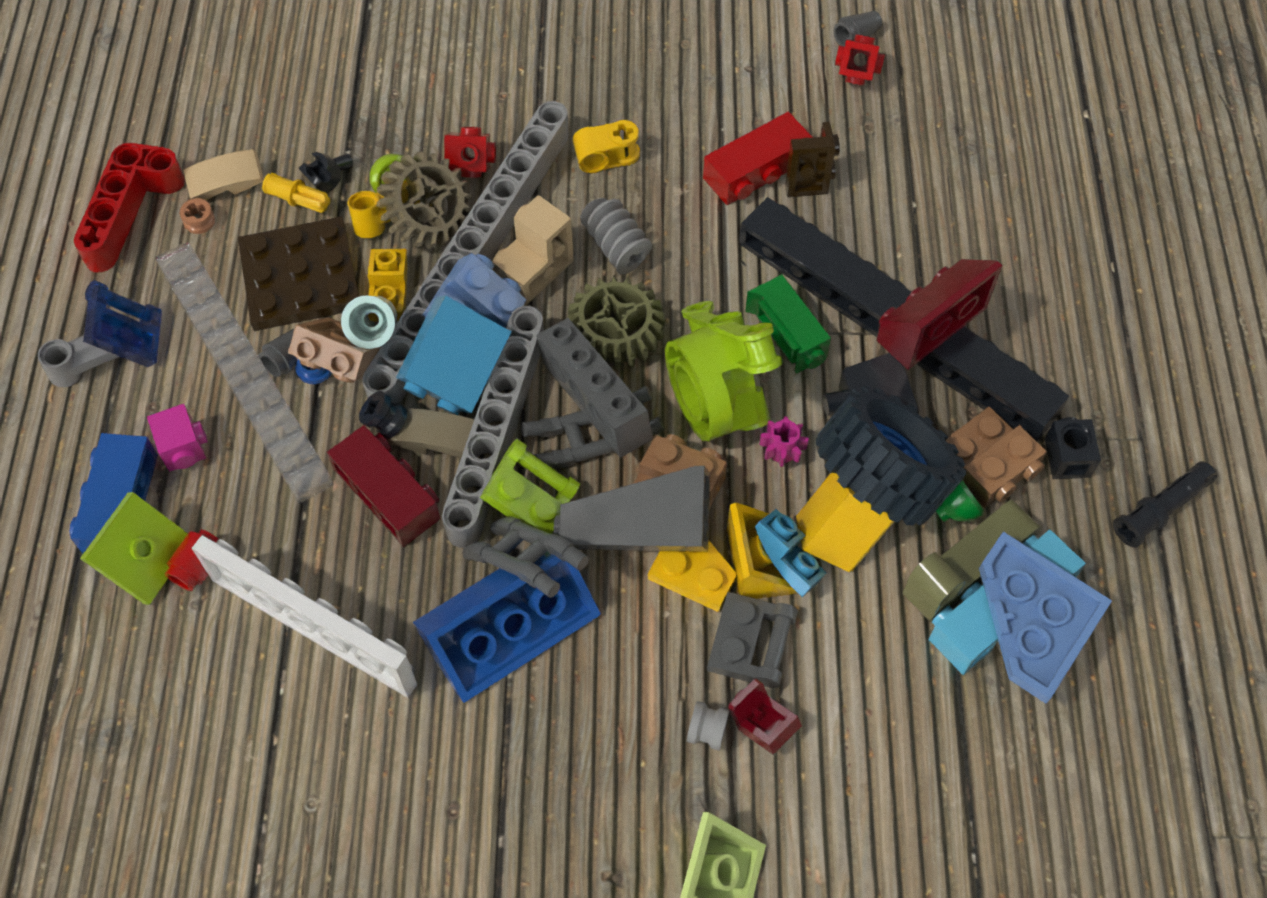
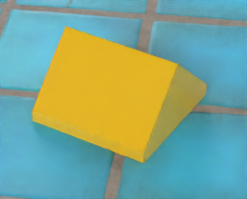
M830 473L797 514V526L805 534V537L801 540L803 551L847 572H851L895 521L889 520L888 514L884 511L879 515L871 510V504L864 500L862 503L853 497L855 492L849 487L844 489L837 482L839 476L836 473Z
M735 502L729 508L727 534L734 571L737 573L736 582L739 595L761 599L797 594L774 566L757 534L755 526L769 513Z

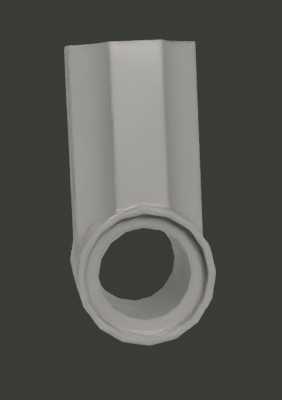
M107 326L69 342L61 339L50 340L44 343L38 351V360L48 379L53 385L58 387L72 386L81 378L82 372L121 356Z

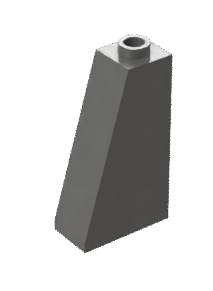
M693 466L561 504L560 515H556L554 520V534L566 538L578 550L708 552L711 473L705 466Z

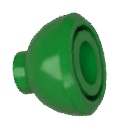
M962 480L936 510V513L944 523L949 519L958 522H970L982 517L984 510Z

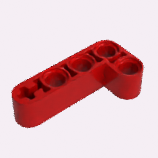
M124 143L117 146L111 153L73 241L83 262L90 271L96 273L105 272L115 265L146 191L172 194L184 186V174L175 153L171 149L138 143Z

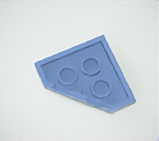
M1003 531L980 565L979 571L1009 680L1046 704L1062 682L1112 600Z

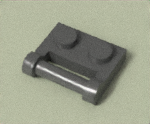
M727 592L707 671L750 683L754 679H758L765 687L778 688L782 678V672L779 669L790 625L796 622L798 609L785 603L773 604ZM766 619L773 621L774 626L764 665L757 667L751 665L762 620Z

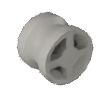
M697 701L686 742L696 744L701 741L708 743L711 749L720 751L730 710L722 707L718 710L708 708L706 703Z

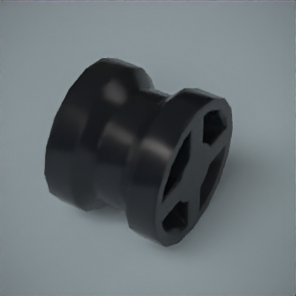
M377 391L370 395L361 407L359 421L366 427L376 428L377 433H380L385 439H389L395 436L405 424L408 410L398 402L392 403L389 395L383 391Z

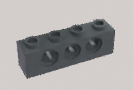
M569 318L536 335L542 360L546 368L620 458L653 440L648 410Z

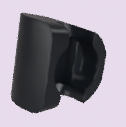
M314 152L311 154L315 157V161L311 164L303 163L298 169L318 190L327 193L339 184L341 170L352 167L353 160L349 154L331 158L329 155Z

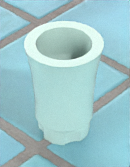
M368 295L357 297L346 305L342 313L341 326L343 333L352 344L360 348L373 349L380 347L393 334L397 322V311L394 305L384 297ZM372 312L379 317L378 325H375L374 321L369 320L368 314Z

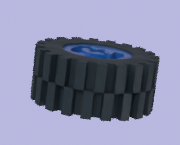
M857 386L850 392L817 434L816 445L820 447L817 450L819 457L828 460L824 466L830 473H836L839 476L837 482L844 489L847 487L851 488L855 492L853 497L861 503L864 500L870 503L871 510L881 515L884 511L888 514L889 520L897 523L902 519L906 525L913 526L915 523L922 525L929 520L966 475V470L963 468L965 466L964 460L957 456L959 451L956 446L946 441L949 437L942 430H936L932 426L934 422L927 416L923 418L916 413L917 408L911 404L907 406L902 404L901 399L893 394L888 397L882 389L875 388L872 390L869 386H862L861 388Z

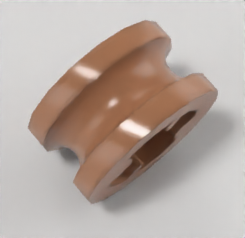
M194 198L188 200L180 208V217L185 229L190 233H205L215 224V216L211 206L204 199ZM199 214L201 217L196 219L194 215Z

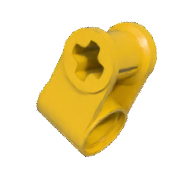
M619 120L610 124L584 127L578 130L573 135V144L580 169L585 173H597L602 170L630 166L636 163L640 157V147L636 143L639 138L637 125L632 121ZM621 130H623L624 139L621 138ZM625 147L628 149V156H625Z

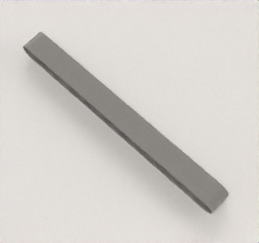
M547 101L541 104L400 317L394 327L392 336L381 346L364 372L362 382L367 399L373 393L383 391L389 395L392 403H400L406 395L407 391L403 389L405 383L396 378L404 360H396L406 358L418 334L416 331L420 330L425 320L422 314L457 261L470 253L474 255L481 254L491 260L514 225V216L518 209L528 203L568 140L567 109L562 103ZM380 387H387L384 390H377Z

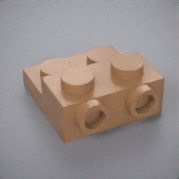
M327 317L297 324L288 353L296 356L300 363L314 369H321L323 367L330 370L336 379L354 383L356 380L362 379L364 372L381 346L373 349H364L352 344L343 333L341 322Z
M990 407L952 433L946 440L948 443L954 444L958 449L959 453L957 456L963 458L965 463L963 468L966 470V475L963 481L984 508L996 499L1000 503L1005 501L1016 490L1018 482L1024 478L1027 481L1032 480L1045 466L1042 461L1047 451L1020 425L1012 429Z
M669 434L666 438L655 435L639 464L640 473L634 483L693 466H705L711 473L710 510L726 479L727 461L722 460V456L711 448H703L700 452L687 447L686 442L677 435Z

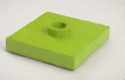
M129 492L80 559L143 604L150 605L168 579L165 576V572L169 568L167 562L188 533L134 492Z

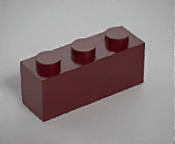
M363 425L328 450L327 455L333 470L395 539L405 547L440 520L437 507L440 500L428 484L421 486L414 479L416 476L415 472L406 460L400 458L397 461L390 453L392 451L391 446L380 433L373 435Z

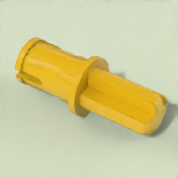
M271 172L263 180L262 190L265 194L284 199L290 206L297 207L300 205L323 213L330 205L331 199L327 193L306 186L305 182L300 179L292 181Z

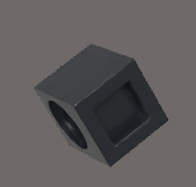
M1066 417L1053 421L1044 439L1052 480L1091 478L1101 461L1092 419L1078 420L1075 417ZM1066 443L1074 445L1077 449L1069 447Z

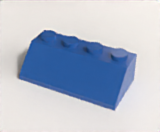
M547 551L534 564L543 569L545 574L560 584V589L554 597H548L537 588H533L528 583L520 580L518 576L499 568L413 622L430 654L463 703L601 615L579 570Z

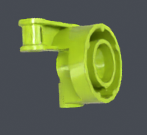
M703 301L687 306L681 311L682 316L688 320L691 333L667 342L665 361L674 395L686 421L702 441L709 442L738 430L749 431L767 425L769 420L771 421L763 389L761 386H755L753 374L772 371L781 366L783 362L781 356L776 355L771 337L774 328L771 323L745 325L742 313L739 311L714 315L712 313L715 308L712 301Z

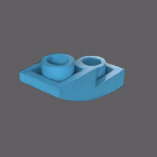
M777 509L757 523L755 526L757 534L770 560L790 586L801 597L805 596L827 573L819 566L817 560L812 555L798 547L805 534L797 528L796 523L790 517L780 513Z

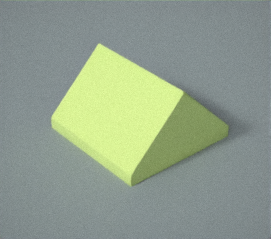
M703 812L680 898H753L766 845L715 815Z

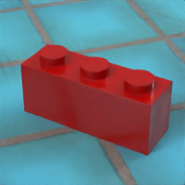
M788 111L704 156L703 179L726 205L738 199L743 200L756 189L765 184L776 182L780 176L787 173L791 139L813 137Z

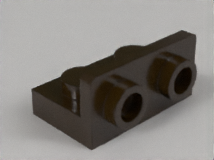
M822 122L820 137L791 139L785 183L787 198L828 194L830 180L836 177L834 156H839L840 152L838 134L833 135L830 122Z

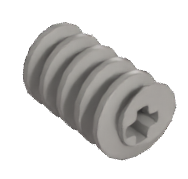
M598 198L588 203L582 210L580 222L587 228L588 233L594 238L596 244L601 247V251L605 256L609 258V262L616 267L619 275L627 274L636 269L650 253L653 244L649 239L645 238V233L642 229L637 228L638 224L634 219L630 218V213L627 209H623V204L619 199L607 200L606 198Z

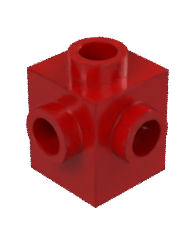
M855 34L854 41L846 40L845 46L839 45L835 66H840L839 74L846 76L845 82L865 85V80H873L874 73L881 75L885 54L879 53L880 46L874 45L875 38ZM858 53H863L867 57V62L863 66H858L854 62V58Z
M460 127V133L449 132L445 134L444 159H450L448 169L452 171L455 168H461V177H482L481 172H487L490 169V163L496 162V142H490V133H481V127ZM468 147L473 149L475 157L469 155Z

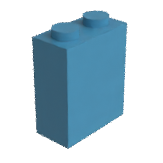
M446 295L436 297L396 378L405 383L403 387L405 391L422 399L427 394L439 400L437 407L450 414L458 415L459 411L472 413L512 331Z

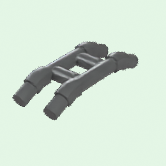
M647 386L632 392L642 404L653 399L651 391ZM582 411L561 417L540 419V421L522 422L521 434L523 437H551L562 434L565 431L571 449L568 447L562 450H552L550 453L534 454V456L553 469L567 468L575 465L577 462L614 451L605 439L585 443L580 426L590 424L591 422ZM659 416L650 421L652 437L666 430Z
M512 516L503 517L491 524V532L494 535L504 536L493 547L483 541L474 542L464 547L462 552L466 560H474L475 562L485 564L489 563L518 576L520 580L528 583L533 588H537L550 598L558 593L560 584L545 574L543 569L534 564L538 559L549 551L550 554L555 555L562 561L568 562L579 571L584 569L589 561V557L575 548L573 543L566 538L534 528ZM523 540L531 543L519 556L513 557L509 555Z

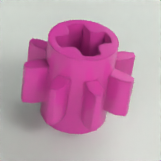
M786 416L783 420L776 423L769 420L767 433L761 434L759 445L767 447L764 458L766 460L773 459L779 463L780 467H783L785 463L792 460L799 463L802 454L801 450L807 449L809 438L801 436L803 424H795Z

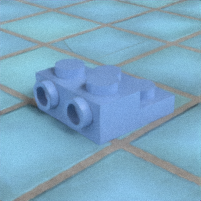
M470 253L457 261L422 315L426 318L435 298L446 295L506 328L512 312L522 307L527 299L520 294L521 287L517 282L510 278L502 279L492 270L494 264L489 258L481 254L474 255Z

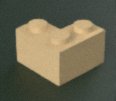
M539 195L529 204H524L518 209L514 216L516 240L507 248L499 250L492 261L494 264L492 270L502 279L510 278L521 287L520 294L527 299L524 303L525 306L574 261L571 218Z

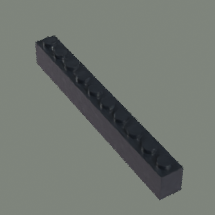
M769 197L741 223L739 245L875 337L878 336L879 320L882 315L891 307L897 309L905 303L911 293L902 282L893 280L878 270L873 263L864 261L849 251L844 244L832 240L820 232L815 225L805 222L791 213L786 206L776 203ZM966 325L917 363L918 366L983 410L988 407L993 409L1012 429L1020 425L1037 442L1049 429L1053 421L1061 414L1069 398V395L1063 392L1057 384L1047 381L1031 371L1025 363L1013 359L998 349L993 342L984 340L969 330Z

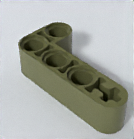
M1009 500L942 556L934 552L922 560L911 572L903 590V595L932 623V620L947 606L953 608L962 600L961 596L974 583H982L979 567L1003 531L1023 544L1032 535L1036 536L1042 527L1015 501Z

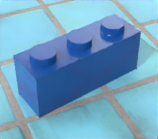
M101 433L98 446L94 447L91 452V470L88 480L81 486V504L78 514L70 523V539L82 554L127 493L134 492L146 501L158 456L148 437Z

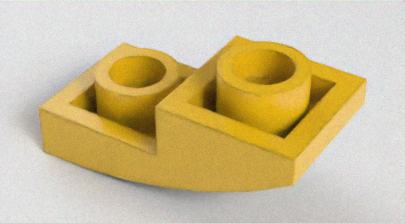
M406 248L370 249L367 274L369 280L368 296H381L388 299L394 305L397 311V321H399L406 310L407 250ZM371 312L368 314L369 320L379 322V317L375 313Z

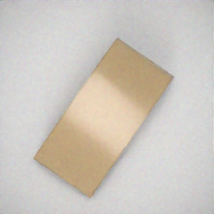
M254 149L220 155L183 169L190 199L201 198L207 200L226 190L236 195L264 180L258 154Z

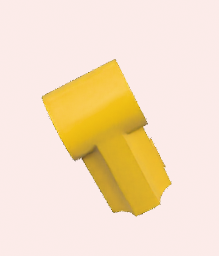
M406 180L401 188L402 203L407 202L409 196L406 189L408 186ZM360 191L351 195L348 199L347 204L355 234L361 238L379 236L385 230V223L391 221L390 219L387 221L381 220V216L387 210L386 208L376 206L377 201L384 198L379 193Z

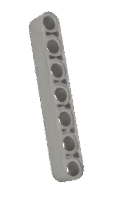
M532 306L517 308L509 318L506 329L512 332L488 379L443 509L442 520L447 538L452 545L458 548H464L477 542L481 536L491 505L479 497L512 443L541 355L536 335L544 331L543 317L541 312ZM514 359H523L519 362H512ZM506 389H507V390H513L512 392L507 393V394H506V393H500L501 391L506 390ZM494 421L503 422L497 426L489 425L491 422ZM484 453L492 454V456L486 459L477 458ZM473 486H479V487H481V489H480L479 491H477V492H474V493H468V492H466V490H467L469 487H473ZM460 520L470 521L467 526L462 528L454 526Z

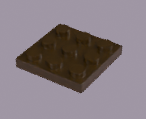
M343 216L238 237L250 323L253 331L342 314L346 305L359 297Z

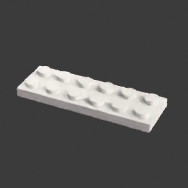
M202 535L192 547V550L213 582L408 698L417 686L412 672L413 666L409 663L406 656L407 651L397 642L388 638L384 642L371 635L373 633L372 630L363 622L355 618L348 622L337 615L338 610L329 602L321 598L314 602L304 596V590L295 582L284 578L281 582L270 576L271 571L264 564L255 559H251L249 562L238 557L239 553L234 547L221 539L215 543Z

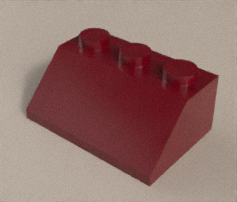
M961 259L950 268L947 266L943 267L934 276L930 284L924 288L921 286L917 287L910 293L905 303L897 309L891 307L882 315L879 320L880 328L876 341L909 370L987 309L1003 265L997 260Z

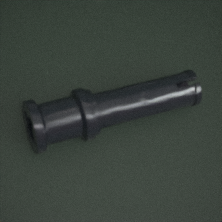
M1199 461L1188 472L1177 478L1156 496L1144 497L1139 500L1133 511L1114 519L1113 529L1118 538L1130 547L1137 548L1144 543L1146 535L1153 530H1160L1165 527L1169 516L1217 480V475H1212L1216 472L1215 469L1207 462Z

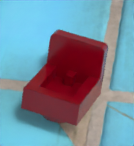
M754 679L745 689L740 690L728 705L738 730L772 755L802 727L799 717L769 697L764 684L758 679Z

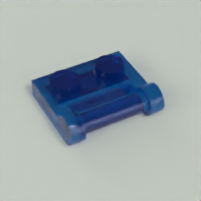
M96 280L90 282L85 291V299L88 301L83 342L145 367L156 364L162 316L161 309L151 304L142 305L108 290L107 285ZM106 305H108V306H110V307H112V308H115V309H117V310H119V311H122V312H124V313H126V314H129V315H131V316H134V317L138 318L139 321L134 320V319H132V318H130V317H127V316H125V315H122V314H120V313H118V312H115V311H113V310H111V309H108V308H106Z

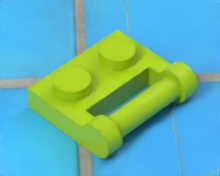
M516 439L506 451L479 498L507 517H515L522 523L552 534L555 517L560 515V505L570 502L578 491L580 483L571 476L566 478L527 451V445ZM516 463H519L556 489L558 492L555 498L515 471L513 468Z

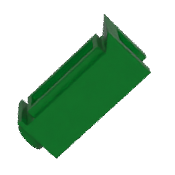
M782 274L747 291L745 312L755 314L761 323H771L773 325L774 331L771 337L791 364H796L794 370L796 374L807 368H817L826 360L831 337Z

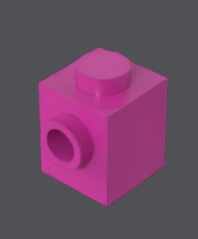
M184 403L147 416L158 453L169 472L176 469L189 468L196 462L206 459L202 444L208 442L206 433L200 421H193Z

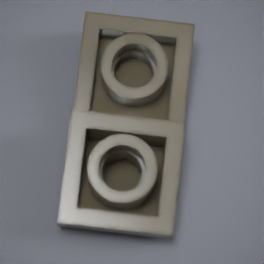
M407 408L408 415L405 424L389 440L391 445L426 455L428 449L461 458L474 419L434 410Z

